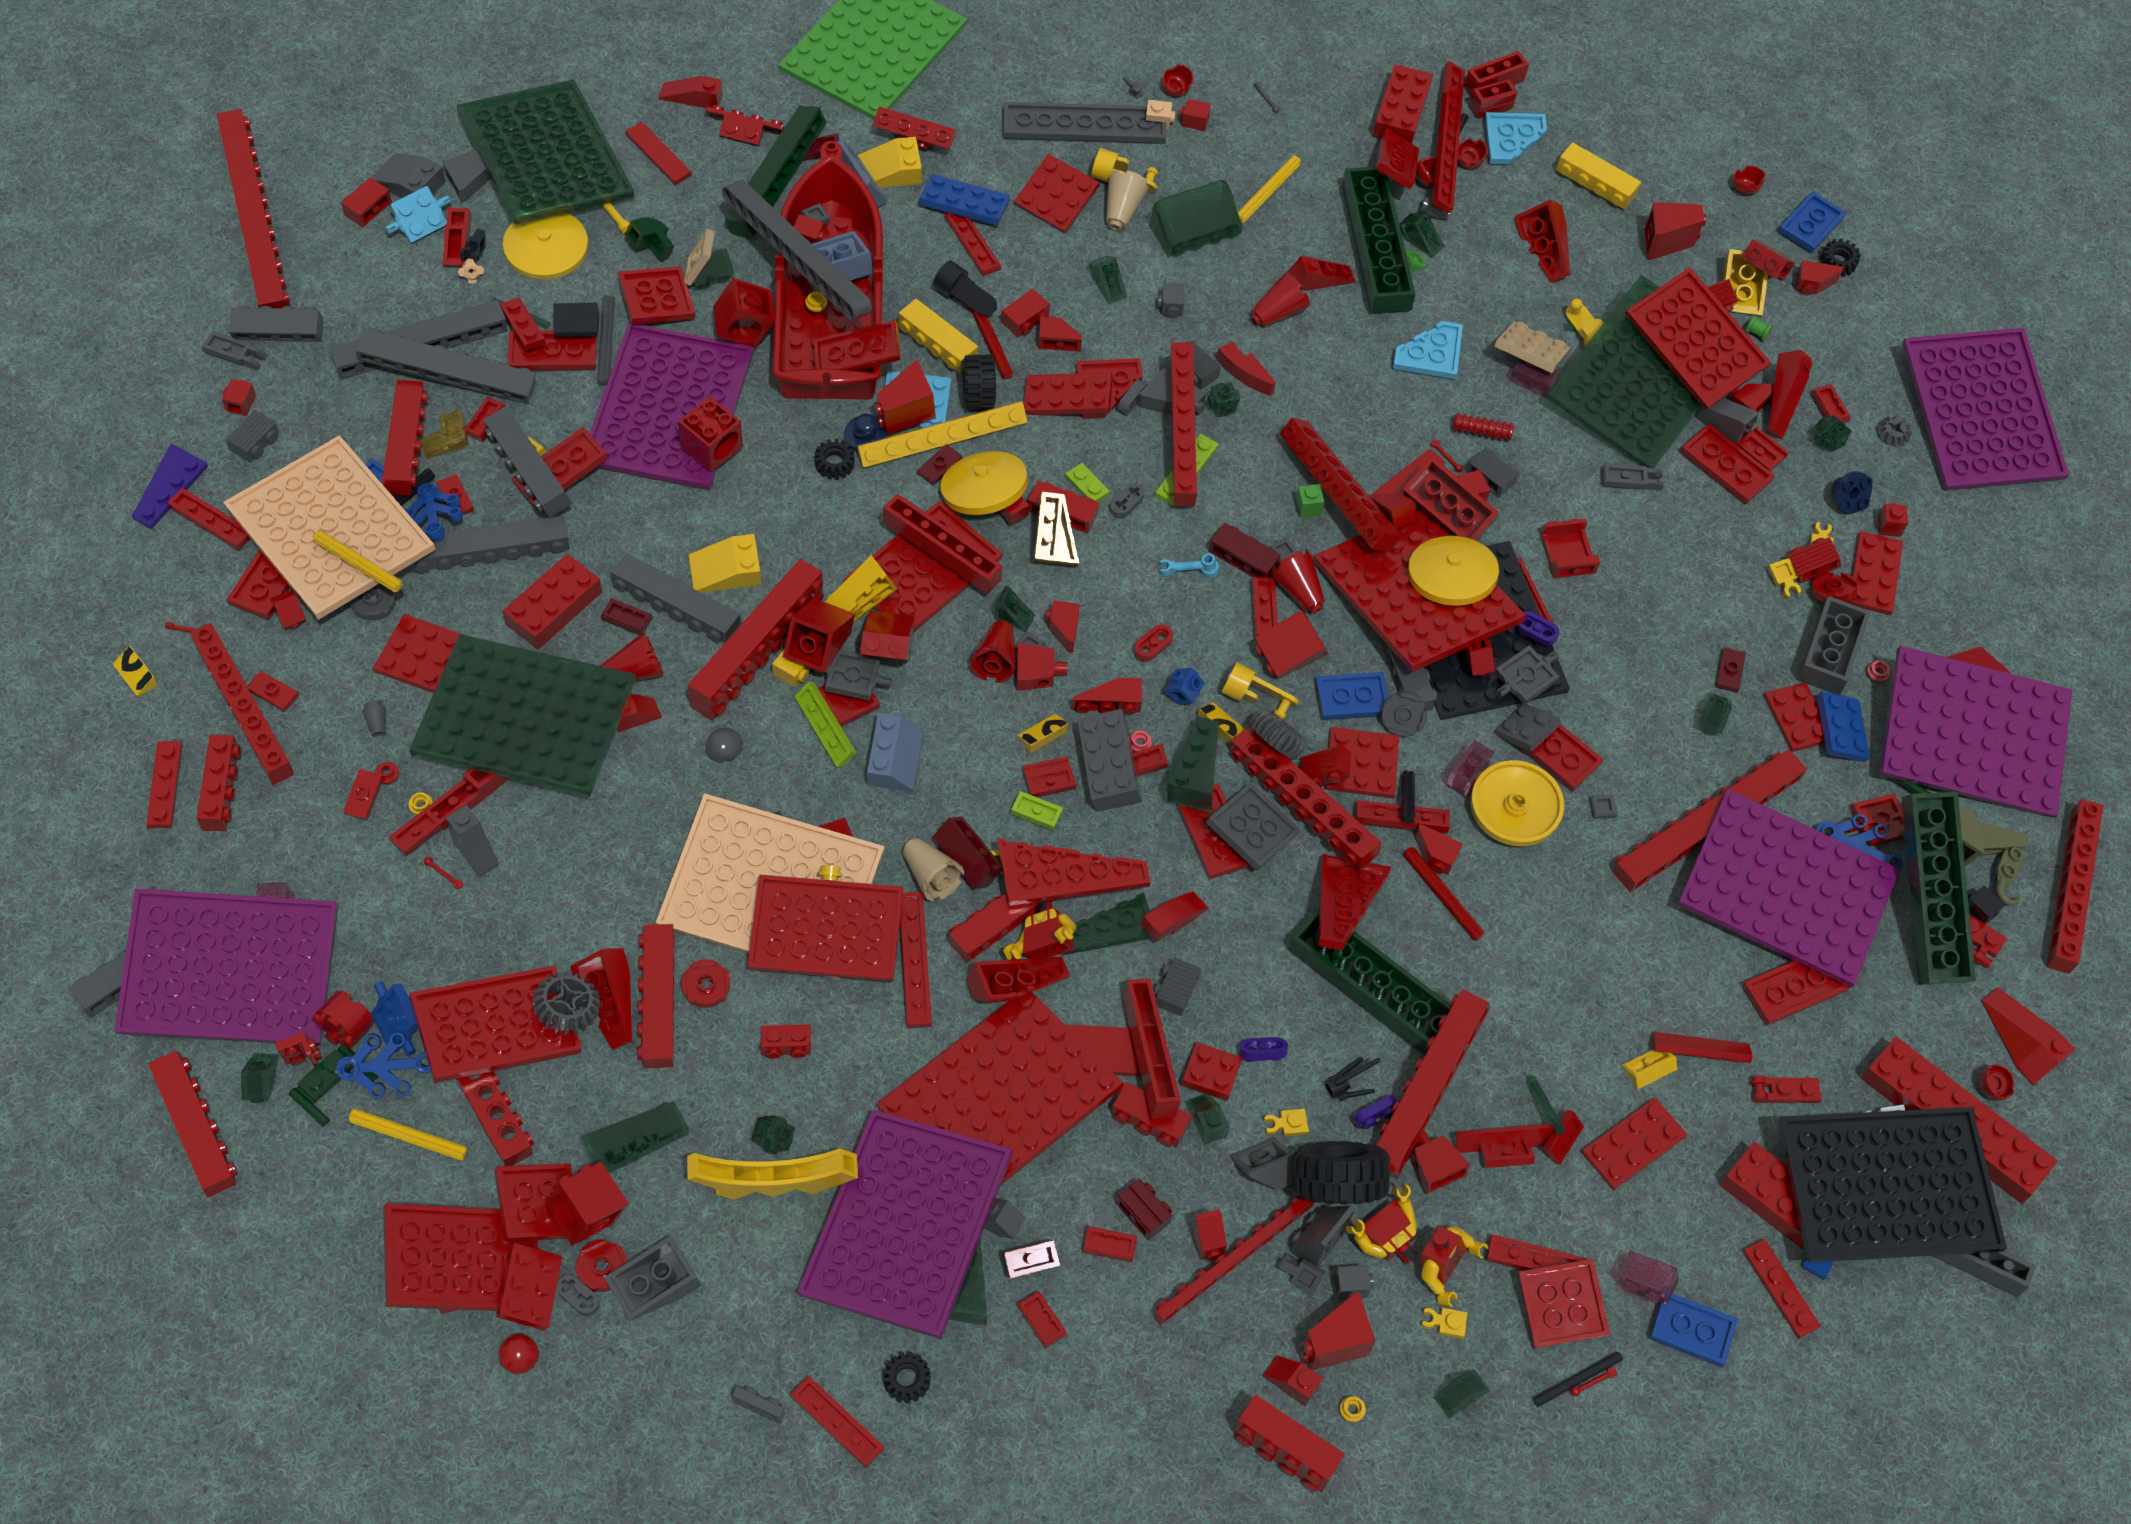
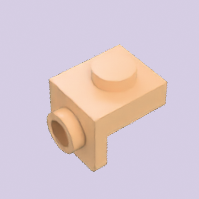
M1148 100L1146 120L1165 122L1166 130H1169L1170 123H1174L1175 111H1171L1172 102Z

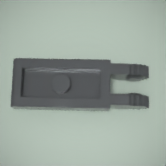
M215 331L211 332L202 346V350L205 353L245 365L254 370H258L261 364L255 359L248 357L249 354L261 360L267 357L265 351L252 346L250 343Z
M1607 463L1603 465V486L1647 488L1648 490H1661L1664 488L1663 481L1655 480L1663 477V471L1660 469Z

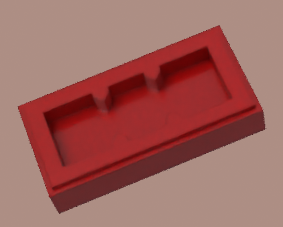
M1832 384L1813 389L1811 395L1829 426L1849 422L1851 416Z
M487 397L463 430L464 433L483 442L488 436L485 431L488 426L484 419L506 405Z
M457 474L436 481L441 493L458 495L461 502L458 507H460L463 515L474 511L472 503Z
M261 670L247 685L250 693L283 712L299 696L298 691Z
M1163 744L1133 752L1137 776L1169 767Z
M359 769L343 813L367 820L383 776Z
M1566 1110L1543 1147L1550 1159L1556 1164L1561 1165L1584 1128L1574 1111Z
M1088 1226L1083 1253L1133 1262L1137 1236Z
M1040 1291L1017 1304L1018 1309L1045 1349L1067 1336L1066 1330Z

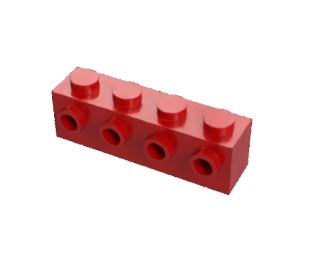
M209 735L196 817L202 831H226L227 823L231 820L230 803L234 799L235 793L233 783L234 779H237L238 774L237 758L239 759L241 755V747L236 743L234 735Z

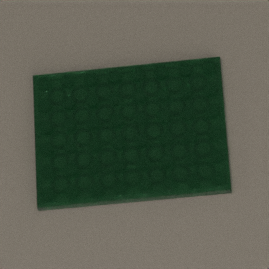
M574 79L457 104V112L514 225L634 197V190Z
M1641 274L1549 392L1547 398L1639 465L1655 468L1699 410L1701 404L1625 315L1629 308L1660 288Z
M459 634L409 751L411 755L591 796L636 681V676L629 672Z

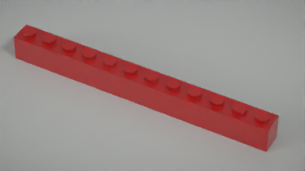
M242 109L216 113L259 308L261 306H269L273 309H282V307L290 304L288 292H283V288H286L284 275H279V272L283 271L280 258L276 259L275 257L279 255L277 243H272V239H276L273 226H268V223H272L269 210L265 211V207H268L266 195L261 194L262 191H265L262 178L258 179L257 177L261 175L259 164L254 163V160H258L255 147L251 148V145L254 144L252 132H247V129H251L248 116H243Z

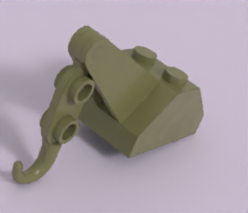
M1959 804L1965 866L1978 856L2002 853L1996 867V894L2004 904H2018L2021 898L2016 897L2014 900L2008 898L2005 894V888L2018 875L2023 862L2021 850L2029 844L2028 837L2022 832L1978 822L1973 812ZM1904 824L1899 833L1903 838H1905Z

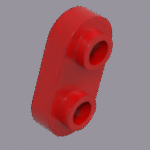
M1162 624L1153 627L1135 643V656L1141 661L1153 660L1171 645L1173 639L1172 629ZM1162 636L1165 639L1159 640L1158 637ZM1146 649L1149 653H1144L1142 650Z

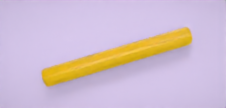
M1293 155L1236 213L1235 219L1240 223H1244L1300 166L1301 159Z
M317 530L313 534L315 543L393 592H398L403 587L400 579L322 530Z
M352 1109L349 1115L350 1123L458 1160H464L468 1150L464 1145L359 1109Z

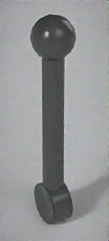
M1255 82L1253 85L1256 88V90H1258L1267 100V102L1272 106L1273 112L1278 113L1280 111V107L1273 103V101L1261 88V84L1259 82Z

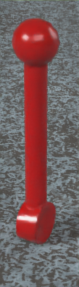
M1433 440L1431 446L1436 448L1455 467L1456 472H1462L1463 466L1457 464L1439 446L1440 442L1438 440Z
M166 622L165 628L170 630L175 629L185 632L195 630L194 628L175 625L172 622Z
M431 857L424 859L426 866H431L453 883L455 889L459 890L463 887L461 880H455L437 866Z
M1610 1367L1605 1374L1579 1387H1572L1570 1392L1572 1396H1579L1581 1391L1608 1377L1614 1378L1617 1375V1371L1615 1368Z

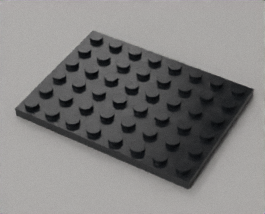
M1506 541L1487 545L1486 547L1495 555L1498 561L1499 575L1497 585L1522 612L1530 611L1540 616L1511 542ZM1516 626L1488 638L1493 650L1495 669L1529 645L1543 657L1554 650L1553 645H1543L1520 633ZM1464 649L1424 667V669L1429 671L1431 688H1434L1437 693V701L1434 704L1440 720L1523 703L1512 692L1507 693L1502 698L1496 695L1495 690L1503 686L1504 683L1494 672L1484 676H1473L1468 666ZM1558 659L1550 664L1552 669L1560 676L1558 682L1530 701L1569 692L1570 687Z
M1973 1107L1779 1118L1778 1124L1808 1263L2004 1252L2007 1249Z

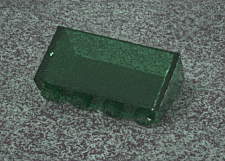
M1218 180L1158 200L1152 208L1150 228L1167 257H1171L1174 255L1180 256L1192 249L1198 250L1211 243L1217 244L1229 237L1235 238L1242 233L1243 225L1228 183L1225 180Z

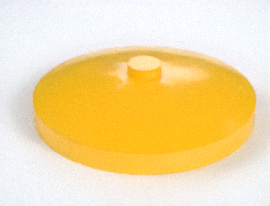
M539 209L521 215L509 225L503 237V250L507 262L520 274L534 279H554L569 274L583 262L588 252V237L584 226L574 216L560 210Z
M999 451L981 452L965 457L952 465L945 472L940 488L944 502L951 509L968 515H983L1000 511L1016 502L1027 489L1028 474L1025 464L1012 454Z
M1443 536L1428 540L1416 548L1410 557L1408 575L1412 586L1425 598L1444 605L1460 606L1478 602L1494 590L1498 581L1499 565L1495 555L1483 544L1465 537Z
M1509 760L1493 764L1479 775L1471 792V810L1477 824L1490 837L1507 845L1531 846L1546 840L1556 831L1564 813L1563 794L1554 778L1542 768L1524 761Z

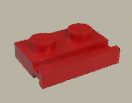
M1757 426L1736 444L1770 472L1783 459H1786L1789 454L1787 450Z
M1068 756L1023 765L1022 770L1025 775L1029 794L1032 796L1041 797L1076 789V782L1068 762Z

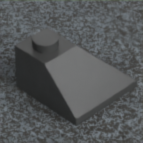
M1275 1137L1230 1155L1232 1161L1249 1177L1277 1190L1286 1189L1293 1185L1294 1154Z

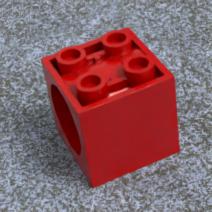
M736 278L731 279L713 305L717 337L738 344L752 346L754 349L775 322L771 290Z
M711 396L678 421L681 448L711 473L743 447L741 420Z
M599 1162L593 1166L587 1164L578 1171V1174L574 1176L568 1174L558 1180V1186L550 1192L551 1196L545 1206L571 1246H574L612 1226L629 1203L603 1163Z

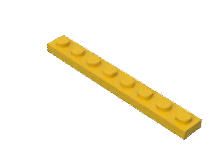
M1018 401L857 445L856 447L861 466L864 468L1028 422L1023 401Z

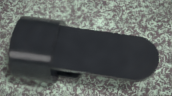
M952 260L943 264L934 278L933 286L949 298L956 296L982 315H991L997 310L996 299L976 285V282L968 277V271Z

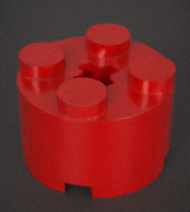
M336 991L315 1013L312 1021L327 1033L325 1038L331 1044L337 1045L340 1043L346 1048H351L372 1027L373 1018L363 1004L359 1001L354 1004L349 1000L350 994L344 991Z

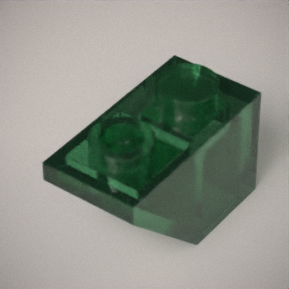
M720 248L711 252L709 260L691 286H698V289L710 286V281L717 279L718 282L730 279L729 275L735 272L727 248Z

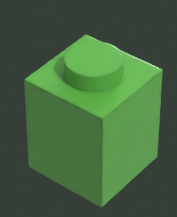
M1320 484L1298 486L1295 501L1300 518L1321 516L1324 498Z

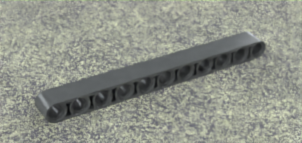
M744 180L722 188V194L727 204L849 320H855L872 312L869 298Z

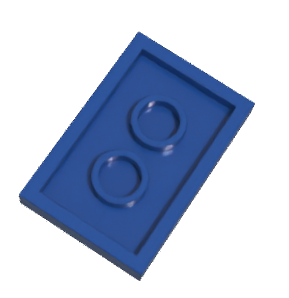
M1812 191L1780 226L1778 232L1813 253L1844 219L1847 212Z
M1383 672L1317 676L1315 680L1322 720L1381 716L1382 706L1388 698Z
M1824 691L1819 693L1817 699L1827 755L1866 762L1870 759L1859 699Z
M1665 1290L1649 1339L1723 1368L1738 1319Z

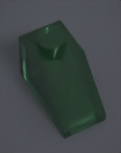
M1427 211L1410 213L1399 223L1405 240L1429 257L1433 258L1445 246Z
M1104 256L1088 262L1093 281L1108 304L1127 298L1116 257Z
M1709 693L1700 720V726L1703 727V731L1713 735L1716 732L1722 734L1732 709L1731 699Z
M253 1053L241 1071V1100H250L252 1103H261L268 1100L273 1092L279 1054Z
M1203 1094L1185 1101L1204 1145L1227 1137L1230 1126L1221 1106L1209 1094Z

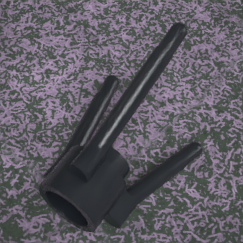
M1359 1057L1337 1074L1329 1077L1325 1081V1086L1331 1098L1335 1099L1338 1097L1341 1102L1347 1098L1374 1093V1089L1347 1093V1090L1350 1089L1348 1080L1379 1063L1380 1058H1376L1345 1075L1363 1061V1057Z

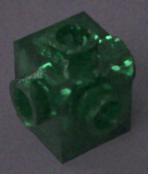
M1232 382L1211 386L1210 395L1207 397L1208 405L1212 408L1215 417L1234 414L1237 410V404L1240 402L1239 392L1237 389H1234Z
M1832 415L1826 419L1822 418L1817 422L1812 438L1827 451L1833 452L1845 446L1852 430L1835 415Z
M780 1116L758 1117L751 1141L763 1147V1151L769 1154L789 1151L795 1127L788 1124L787 1120Z

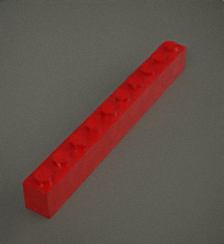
M1789 749L1782 754L1780 752L1774 754L1767 764L1761 763L1755 767L1752 774L1748 776L1746 774L1742 775L1735 782V785L1724 787L1717 797H1709L1702 803L1700 808L1697 810L1692 808L1688 811L1682 820L1676 819L1671 822L1664 832H1656L1651 836L1650 841L1645 844L1643 842L1639 843L1629 855H1621L1615 861L1616 865L1612 871L1613 874L1631 893L1703 845L1727 789L1763 805L1801 780L1807 768Z

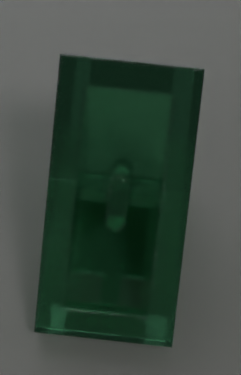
M1005 586L995 603L994 620L1007 621L1013 628L1026 632L1035 614L1009 586Z
M1472 1370L1459 1375L1434 1396V1399L1450 1419L1489 1393L1490 1390L1478 1373Z

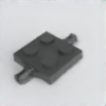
M1530 645L1495 669L1494 673L1504 683L1503 686L1495 690L1496 695L1502 698L1507 693L1512 692L1525 705L1558 682L1560 676L1550 665L1556 659H1559L1558 653L1553 650L1543 657Z
M840 650L825 672L827 673L825 691L870 701L872 691L876 685L890 687L892 678L879 676L878 670L881 659Z

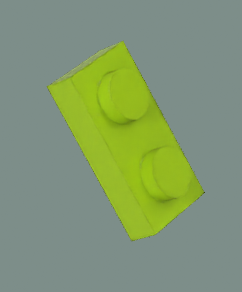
M1083 463L1065 473V478L1083 497H1089L1100 502L1110 494V491Z
M1022 791L1019 792L1011 809L1012 815L1053 831L1063 813V807Z

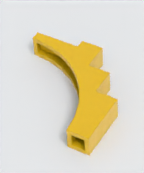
M839 1148L827 1153L791 1160L735 1161L693 1153L687 1156V1175L689 1181L716 1189V1195L731 1200L754 1192L776 1197L795 1189L814 1195L857 1179V1154Z

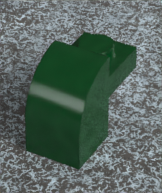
M642 217L631 220L624 234L636 250L650 247L660 262L667 260L674 248V245L666 236L669 228L654 218Z

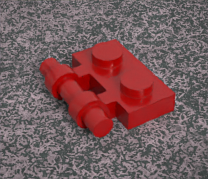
M1970 915L1972 944L1979 948V951L1973 948L1974 962L1988 968L1993 960L1985 956L1986 953L1995 958L2007 938Z

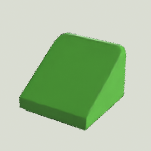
M1405 250L1410 273L1427 268L1420 252Z

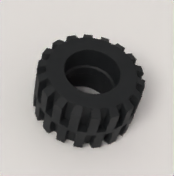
M992 354L965 355L963 359V393L967 410L993 409L996 404V372Z

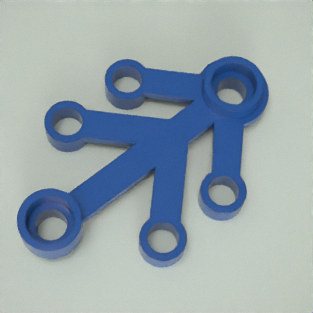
M425 483L417 489L418 499L405 511L418 526L428 516L429 524L425 526L424 531L430 540L438 542L444 538L445 530L441 522L438 521L437 513L449 515L451 521H458L463 517V513L460 507H458L461 502L457 494L441 493L433 483ZM435 500L446 502L447 506L436 504ZM425 504L426 506L417 515L416 512Z
M1857 814L1853 819L1837 825L1832 821H1824L1817 826V831L1824 833V829L1829 828L1832 831L1830 837L1890 864L1889 860L1894 858L1897 860V865L1894 867L1898 869L1902 867L1903 861L1898 854L1890 853L1887 855L1863 844L1876 838H1885L1889 833V829L1884 824H1879L1873 830L1852 837H1848L1842 834V832L1853 828L1862 829L1867 824V818L1862 814ZM1861 818L1863 825H1857L1855 819ZM1883 828L1885 830V834L1879 835L1877 833V829Z
M395 1031L390 1036L388 1044L373 1061L362 1062L370 1050L376 1049L381 1043V1038L378 1034L370 1033L354 1056L343 1057L336 1066L337 1074L341 1079L345 1081L356 1080L376 1099L383 1096L386 1087L381 1082L374 1083L363 1072H374L394 1088L397 1095L406 1096L411 1090L410 1083L407 1080H400L389 1070L416 1068L420 1073H428L431 1070L429 1065H423L421 1059L426 1057L425 1052H421L414 1058L387 1060L397 1047H401L405 1043L406 1035L402 1031ZM395 1035H400L402 1037L401 1043H396L394 1041ZM370 1037L376 1038L377 1044L371 1045L368 1039ZM346 1064H352L354 1071L348 1072L345 1068ZM400 1084L406 1085L407 1091L401 1092L398 1086ZM373 1087H380L382 1093L375 1094L373 1091Z

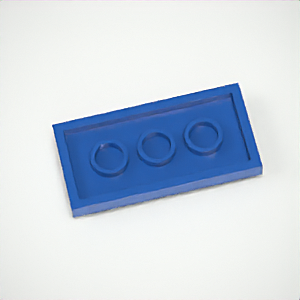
M932 174L919 198V205L998 226L1009 204L1010 195Z

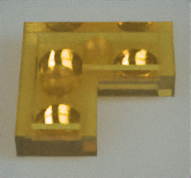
M461 409L440 416L442 431L421 438L423 453L427 459L468 445L465 420Z

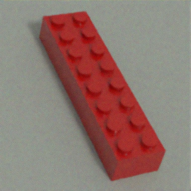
M801 558L689 682L688 691L691 708L711 721L717 716L723 715L731 699L736 700L740 695L741 688L745 684L752 682L755 672L759 668L766 666L769 656L773 652L776 653L780 650L783 640L788 635L791 616L814 598L823 600L822 571Z
M1897 1036L1893 1038L1861 1077V1080L1895 1106L1904 1105L1905 1110L1973 1107L1990 1180L2020 1204H2023L2034 1193L2058 1162V1160Z

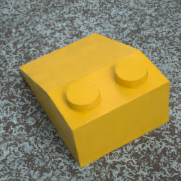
M916 137L893 139L858 155L879 188L922 183V167Z
M1729 249L1725 256L1723 281L1730 280L1738 302L1733 306L1734 309L1730 312L1763 316L1768 274L1743 259L1742 255L1745 251Z
M754 534L732 536L688 554L693 589L699 592L761 585L760 566Z

